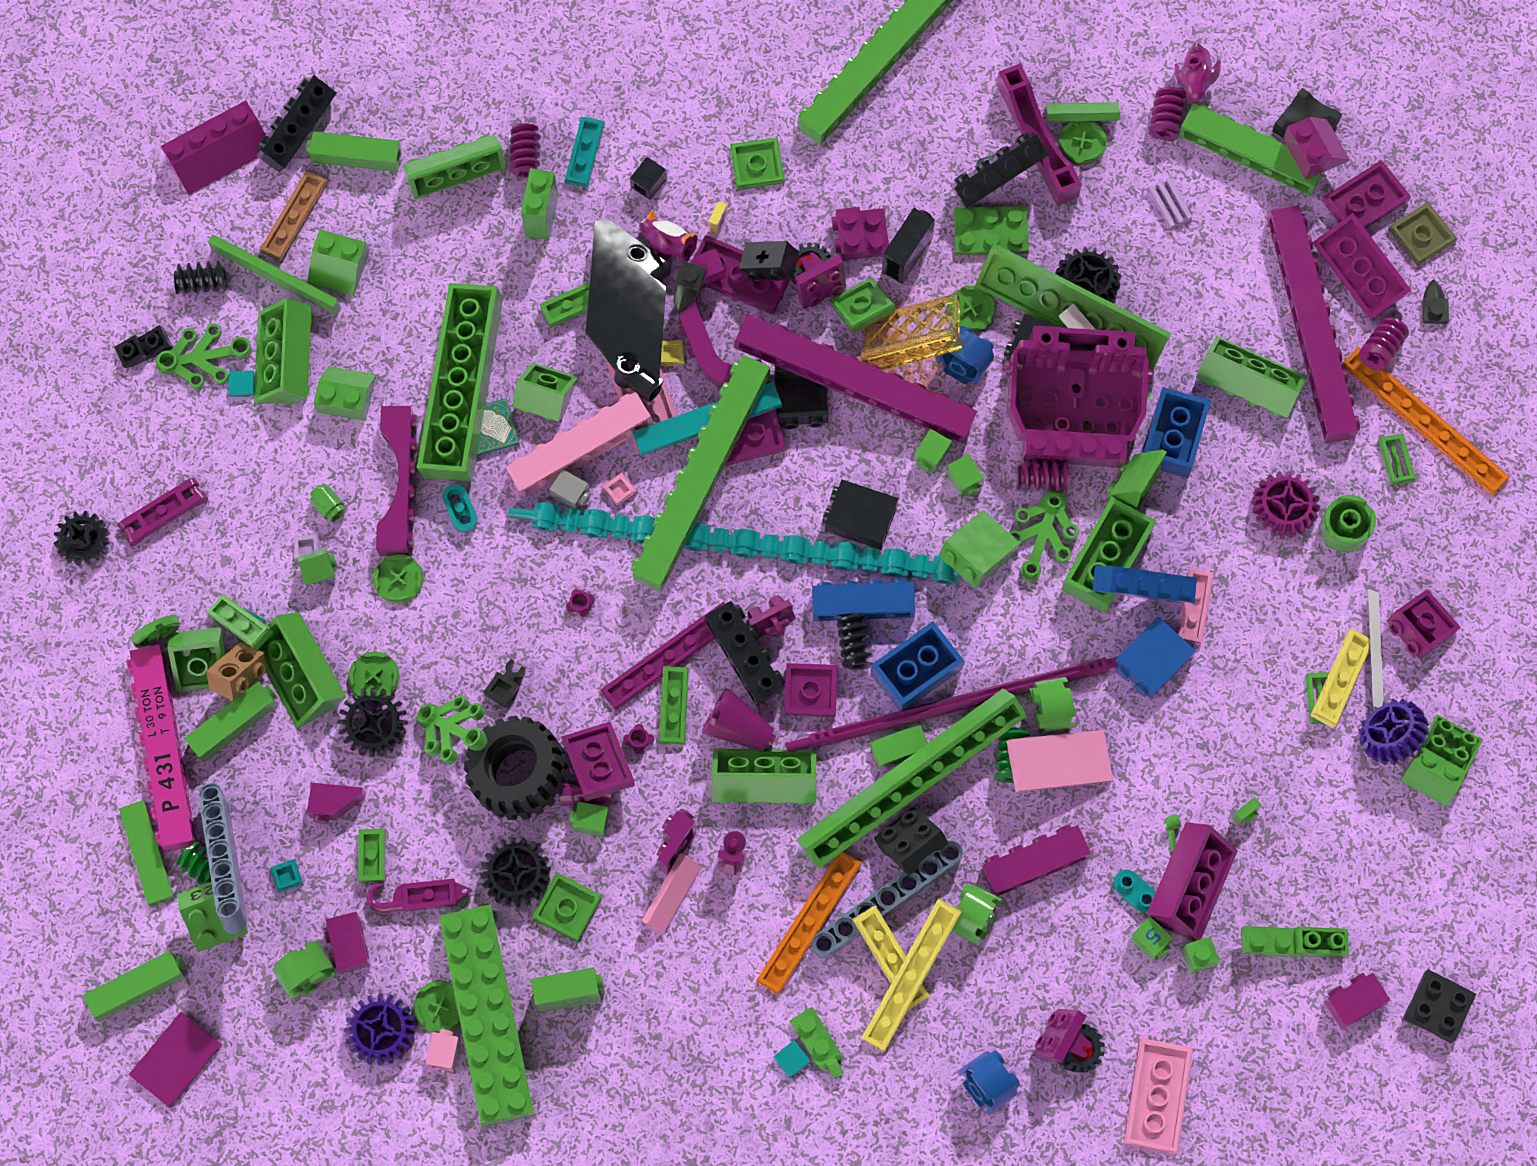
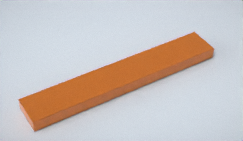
M844 851L833 859L756 982L775 994H780L810 947L814 936L824 925L859 870L862 862Z

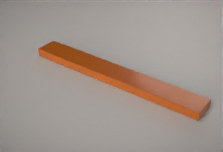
M1357 347L1342 362L1341 366L1492 496L1510 478V476L1384 368L1378 371L1367 367L1361 361L1360 347Z

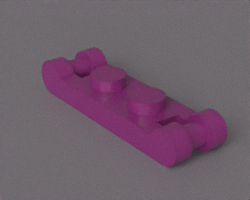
M190 478L118 523V527L122 533L125 532L127 535L126 540L129 545L134 546L189 510L203 504L208 500V497L204 491L199 489V483L196 478ZM190 492L192 496L185 500L183 495ZM140 522L142 527L135 530L134 525Z

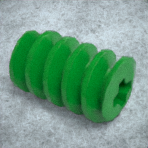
M1012 727L998 737L1001 742L997 744V749L1001 752L996 755V759L1000 761L995 765V769L999 771L994 776L996 781L1014 783L1007 741L1031 736V732Z
M196 841L182 852L177 859L176 866L180 865V869L183 872H188V876L196 878V882L201 885L211 882L208 857H206L207 849L205 847L198 851L201 843Z

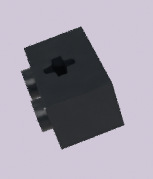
M788 241L746 242L739 269L747 275L749 280L755 282L765 279L774 281L793 279L799 251Z

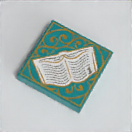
M507 398L486 403L477 456L520 445Z

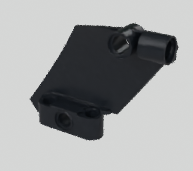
M596 220L594 222L585 334L615 370V383L622 388L631 387L639 396L647 402H651L661 391L664 381L660 378L666 286L661 282L670 276L671 269L664 259L613 221Z

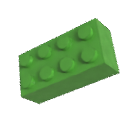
M1111 497L1066 576L1061 590L1106 614L1116 595L1093 592L1095 566L1132 568L1150 537L1156 520Z

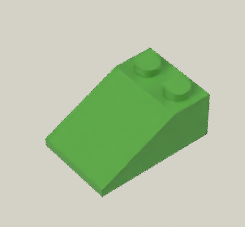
M1157 450L1134 454L1130 462L1126 460L1118 472L1121 474L1118 482L1113 480L1106 491L1109 494L1107 503L1113 497L1138 510L1156 481L1167 452Z

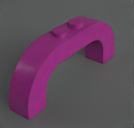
M716 248L697 256L690 262L707 269L699 294L707 285L726 278L725 269ZM698 294L689 307L678 313L680 322L676 324L681 337L685 335L689 343L685 347L690 359L695 357L703 375L712 384L722 388L725 382L729 383L732 377L730 371L733 365L721 360L713 348L697 308Z

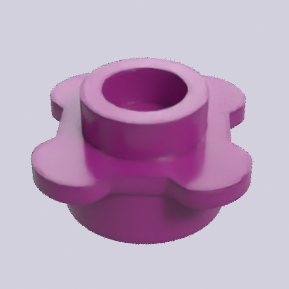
M574 589L571 592L570 602L566 604V610L568 612H576L581 617H587L590 613L589 608L591 604L595 602V597L579 589ZM579 601H582L583 604H582V605H578V602H579Z
M636 724L629 734L624 736L623 741L634 749L635 754L640 755L644 752L646 746L653 744L654 736L648 734L643 725Z

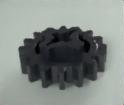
M75 511L73 514L74 518L72 519L65 516L66 523L57 524L61 531L54 532L53 534L56 539H59L54 542L55 547L59 549L57 551L61 557L65 556V560L68 563H71L74 559L77 566H80L82 561L90 565L91 558L99 561L100 559L97 554L99 552L106 554L107 551L103 546L110 544L109 539L106 538V536L110 535V532L105 528V522L99 520L95 513L90 517L87 511H84L82 516H79ZM77 532L85 537L86 544L80 541Z

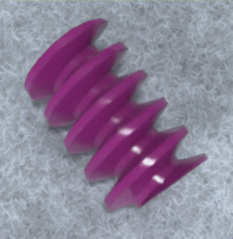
M1163 87L1157 90L1155 94L1156 99L1153 105L1149 133L1156 139L1174 141L1178 139L1175 133L1180 131L1178 124L1182 121L1180 116L1183 114V109L1181 107L1185 104L1183 99L1186 98V92L1177 87Z
M519 123L510 129L511 154L509 156V170L519 177L527 178L530 168L537 169L540 166V161L537 160L540 157V152L537 150L540 149L541 145L537 141L541 139V135L537 133L539 128L534 124Z
M1395 318L1381 320L1360 350L1361 361L1370 369L1381 371L1385 365L1391 362L1400 346L1409 336L1408 327L1402 321Z
M1023 459L1020 466H1017L1016 490H1019L1022 483H1024L1026 491L1030 490L1032 484L1035 485L1036 491H1039L1043 484L1045 485L1046 492L1050 491L1052 485H1055L1056 492H1060L1062 486H1065L1067 492L1069 479L1067 461H1063L1059 468L1057 461L1054 460L1050 467L1047 460H1043L1039 467L1036 459L1032 460L1030 466H1028L1027 459Z

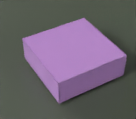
M319 534L293 536L295 562H298L299 556L320 550Z

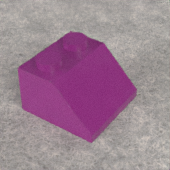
M1309 117L1287 127L1283 140L1305 180L1349 162V157L1327 119Z

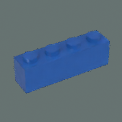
M1095 566L1093 592L1176 603H1195L1197 578L1117 566Z
M896 579L893 583L871 580L868 581V584L846 581L842 585L820 582L817 586H812L813 622L838 621L845 616L857 613L867 614V619L915 618L914 582H908L907 579Z

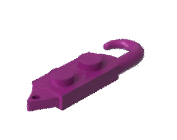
M454 878L407 883L395 889L393 902L379 903L375 900L374 894L377 889L384 886V883L380 882L370 887L367 892V903L372 910L379 913L457 906V902L469 895L472 889L455 882Z

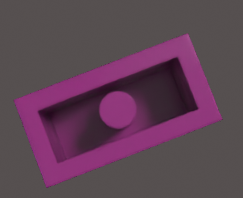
M357 911L326 919L327 927L323 928L326 943H331L333 952L329 953V959L333 967L340 974L371 966L360 915Z
M1363 972L1350 980L1352 985L1343 989L1342 986H1339L1327 993L1330 998L1324 1003L1341 1030L1390 1001L1374 973L1365 976Z

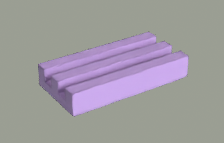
M1170 177L1166 178L1163 182H1157V185L1153 186L1152 184L1148 186L1149 193L1170 229L1192 220L1190 211ZM1165 186H1168V188H1169L1171 194L1173 195V197H1174L1176 203L1178 204L1180 210L1182 211V213H1183V215H1184V218H1182V216L1180 215V213H1179L1177 207L1175 206V204H1174L1172 198L1170 197L1168 191L1166 190ZM1156 190H1160L1177 221L1174 222Z

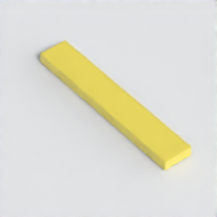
M938 898L863 1034V1040L883 1051L886 1050L962 911Z

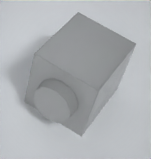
M562 469L549 489L552 498L578 510L580 505L584 507L591 496L588 483Z

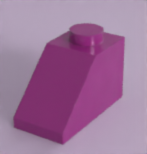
M311 782L307 814L310 818H313L315 823L328 824L329 820L336 821L365 799L366 792L362 787Z

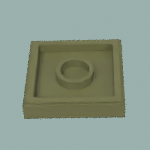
M1429 202L1423 204L1388 228L1417 266L1452 245L1458 239Z

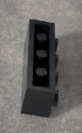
M315 75L308 79L303 78L296 87V90H298L294 98L291 96L283 106L285 112L281 117L277 116L269 126L272 128L268 136L263 135L256 145L259 149L255 155L278 172L286 168L337 94L335 90Z
M1026 132L1016 138L1017 142L1010 147L1006 145L996 151V156L990 160L984 159L974 166L975 170L968 174L964 172L954 179L955 183L950 185L963 207L969 208L1047 157L1049 153L1038 135L1033 132L1030 134Z
M729 601L705 615L704 621L757 707L781 693L784 689L782 684L785 681L778 670L774 671L769 664L772 659L765 648L760 649L756 641L759 638L753 627H747L743 621L746 617L739 605L734 606L733 602Z

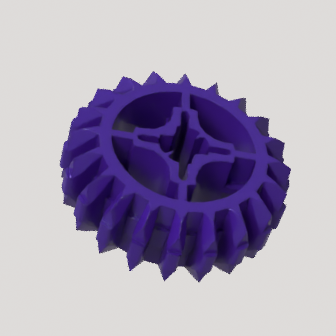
M1393 698L1389 704L1383 701L1382 706L1379 708L1374 706V712L1366 713L1367 720L1361 721L1362 728L1358 730L1360 744L1365 753L1375 762L1380 761L1384 765L1390 762L1394 766L1398 760L1405 763L1406 757L1414 758L1416 750L1422 751L1420 744L1427 743L1426 736L1430 734L1428 720L1424 716L1425 714L1422 709L1417 707L1412 701L1407 702L1403 698L1399 702Z
M379 993L375 1002L372 995H369V1004L365 1005L362 1000L358 1001L361 1009L359 1011L356 1008L350 1010L355 1015V1018H346V1022L351 1024L352 1027L344 1028V1032L346 1034H353L346 1038V1043H355L350 1048V1051L353 1054L360 1051L357 1057L360 1061L368 1055L367 1063L369 1065L374 1063L375 1058H377L379 1066H383L384 1058H387L388 1063L391 1065L394 1063L392 1055L396 1054L400 1060L403 1058L399 1051L401 1048L407 1052L411 1050L405 1042H415V1037L408 1033L416 1032L417 1027L408 1024L416 1019L414 1015L406 1016L410 1013L411 1009L409 1006L402 1008L403 1000L398 999L394 1003V996L390 994L386 1002H384V995ZM383 1009L375 1020H363L372 1011ZM391 1011L399 1016L401 1031L390 1026ZM382 1023L389 1032L385 1031L384 1034L381 1032L379 1036L372 1027L375 1028L377 1025L380 1027L379 1024ZM360 1028L371 1033L370 1042L372 1044L370 1049L364 1046L360 1039ZM386 1039H398L391 1047L378 1050Z

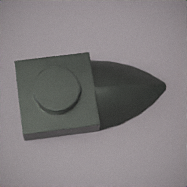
M683 261L675 280L673 300L678 313L689 307L696 299L707 273L706 268Z
M1433 279L1426 287L1423 295V323L1448 324V299L1445 298L1441 286Z

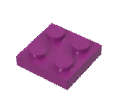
M786 663L784 715L836 717L838 665Z

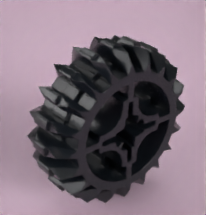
M1085 246L1082 253L1077 248L1073 251V255L1067 253L1065 260H1060L1058 266L1060 268H1057L1055 271L1056 275L1111 302V298H1116V291L1121 286L1120 282H1118L1121 280V274L1117 273L1119 266L1112 265L1114 262L1113 257L1105 258V251L1098 254L1096 247L1093 248L1092 252H1088V248ZM1078 266V275L1074 276V279L1069 280V272ZM1103 278H1107L1108 284L1103 290L1098 292L1097 283L1101 282Z
M375 687L371 688L369 696L365 689H361L362 698L359 699L358 695L353 693L351 696L355 702L353 704L347 700L344 702L346 706L350 707L348 712L343 709L339 711L340 714L346 716V720L339 719L337 722L340 725H346V728L339 730V734L344 735L348 733L349 736L344 738L343 742L348 744L353 741L350 747L352 751H355L360 746L359 755L361 756L365 755L367 749H369L370 757H375V749H378L380 756H384L385 751L383 747L386 746L389 751H394L391 742L394 741L400 745L402 741L396 738L397 734L406 735L407 733L400 729V725H408V721L400 720V717L407 715V712L405 710L397 711L403 703L398 701L392 704L396 696L391 694L386 699L387 691L385 689L380 691L379 696H377ZM377 701L384 703L388 707L377 713H372L365 703ZM357 709H359L363 720L357 729L353 730V717ZM367 714L373 718L379 717V720L376 722L379 731L371 726L367 728V725L370 723ZM392 714L393 728L387 736L383 729V724L389 718L388 716ZM368 732H374L381 742L374 744L364 743L358 737Z
M512 837L511 845H507L503 839L501 840V849L496 845L492 846L495 852L494 855L491 853L485 854V857L490 862L481 863V867L488 870L480 873L482 879H488L482 885L484 888H490L487 892L489 897L497 894L495 901L498 904L505 898L506 907H510L512 900H515L516 908H520V900L524 899L526 905L529 906L531 905L529 896L532 895L536 900L540 899L536 892L537 889L541 892H546L547 889L541 882L550 883V877L543 875L551 872L550 866H544L549 862L547 856L541 857L544 853L542 848L535 850L536 843L534 841L526 847V838H522L520 844H517L516 838ZM519 853L531 857L537 866L530 867V865L520 863ZM511 854L509 863L504 867H499V870H495L499 861ZM515 862L519 870L522 871V873H518L519 876L516 877L517 883L512 873H509L510 871H513L512 868L515 867ZM536 875L532 884L526 889L521 890L523 880ZM495 878L511 881L513 892L501 888L496 883Z

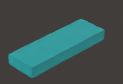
M581 116L564 179L566 184L589 187L605 121Z

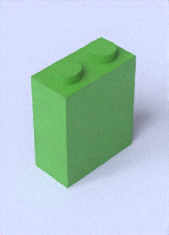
M530 168L521 209L526 237L550 240L559 197L554 172Z
M982 510L945 541L939 556L947 565H950L965 581L969 582L974 588H977L1014 556L1020 542Z
M594 967L531 979L534 1002L539 1013L602 1002L601 995L605 994L602 975L596 974Z

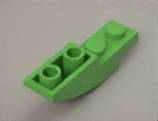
M1301 926L1296 928L1241 927L1242 954L1263 955V957L1348 956V929Z

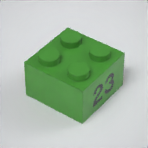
M212 882L177 894L179 911L198 952L248 934L247 925L239 933L231 934L225 931L216 912Z

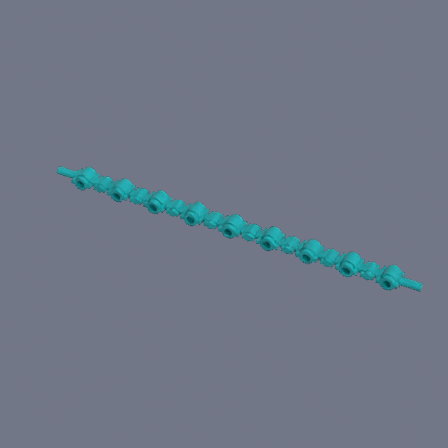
M547 502L535 503L534 510L509 507L508 517L532 520V528L539 531H558V526H562V531L577 533V529L581 528V535L592 538H607L608 532H612V538L627 539V535H631V541L643 544L646 536L652 535L655 529L653 526L655 518L651 516H634V521L630 522V516L615 515L614 519H610L611 513L600 509H585L584 515H580V510L565 508V512L561 513V506ZM696 522L684 546L687 550L698 552L707 551L708 545L712 546L711 551L727 552V548H731L730 554L743 558H757V553L762 552L761 557L776 559L777 554L781 555V561L796 565L807 564L808 558L812 559L811 564L826 566L827 561H831V568L842 571H857L858 565H862V571L877 572L878 567L882 568L881 574L895 578H907L908 572H912V577L927 579V574H931V581L948 585L957 584L958 577H962L950 565H947L940 556L934 555V561H929L930 556L915 554L914 559H911V552L897 548L884 549L883 555L879 554L880 549L865 547L864 552H860V545L850 542H834L833 548H829V543L814 541V546L810 545V539L798 535L784 536L783 542L779 541V536L764 534V539H760V532H755L751 529H734L733 535H729V529L714 528L713 533L710 532V526Z

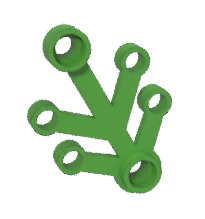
M210 324L194 349L189 354L181 355L188 344H193L197 340L196 331L192 328H187L182 332V337L171 351H163L158 355L156 367L164 375L176 373L188 381L194 389L203 387L205 383L204 378L199 373L193 374L182 365L193 364L212 376L216 383L225 384L228 381L227 371L217 368L208 361L230 356L243 359L251 354L252 347L247 338L236 337L232 340L230 346L206 350L212 341L218 339L222 334L218 324ZM213 328L218 329L215 335L210 334V330ZM193 333L194 336L188 340L185 338L186 334ZM240 346L246 347L244 352L240 353L237 351ZM167 360L173 361L171 366H164ZM219 373H224L225 378L222 380H218L217 375ZM194 378L201 379L197 385L193 384L192 381Z
M1056 490L1045 493L1042 503L1029 509L1020 508L1015 514V521L1019 525H1026L1031 518L1045 513L1042 522L1020 532H1010L1012 536L1019 538L1020 545L1022 542L1037 536L1030 559L1022 565L1020 571L1022 578L1028 582H1034L1040 577L1041 566L1039 562L1047 538L1056 553L1055 558L1059 563L1064 564L1070 560V549L1063 546L1052 525L1055 516L1063 528V537L1066 540H1075L1079 533L1078 527L1071 524L1064 511L1067 505L1066 497L1063 493L1056 492ZM1057 499L1059 504L1052 505L1050 500ZM1024 513L1027 515V519L1021 520L1018 515ZM1072 529L1075 531V535L1070 536L1066 531ZM1065 552L1067 553L1068 557L1061 558L1059 556V553ZM1027 567H1034L1036 572L1029 573Z
M458 695L452 701L439 707L434 704L423 705L417 713V720L420 726L425 728V752L433 757L440 753V759L448 765L453 764L458 754L452 749L451 734L463 739L464 744L473 751L484 749L487 745V738L484 732L476 727L467 730L457 724L470 718L476 721L482 719L485 715V708L479 703L470 705L469 700L463 695ZM453 710H457L459 712L446 719L442 717L452 712ZM436 726L440 728L441 743L436 740Z

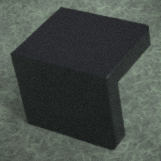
M646 157L630 177V186L651 200L667 180V170Z

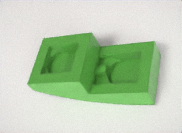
M921 725L885 736L871 742L869 745L879 768L910 757L928 744Z

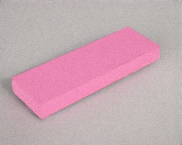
M1193 568L1188 569L1187 576L1197 578L1195 603H1182L1177 634L1187 643L1201 646L1214 573Z
M680 853L642 922L663 935L701 866L687 855Z

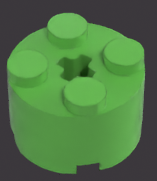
M1343 495L1327 507L1321 519L1320 533L1323 541L1332 549L1340 552H1353L1361 549L1374 531L1376 525L1375 512L1367 504V501L1359 496Z
M1066 677L1035 682L1034 688L1029 689L1031 702L1037 705L1038 713L1034 714L1036 728L1042 729L1044 733L1076 727V722L1071 723V717H1075L1072 693L1070 688H1065L1063 682H1068Z
M966 884L960 894L962 900L957 908L962 912L951 932L979 946L980 939H985L997 918V914L994 913L995 907L1001 908L1003 899L975 884L972 886Z
M318 941L304 944L306 950L297 951L295 949L275 963V968H272L290 999H295L301 994L303 997H306L317 990L315 986L320 981L325 983L336 976L333 965Z

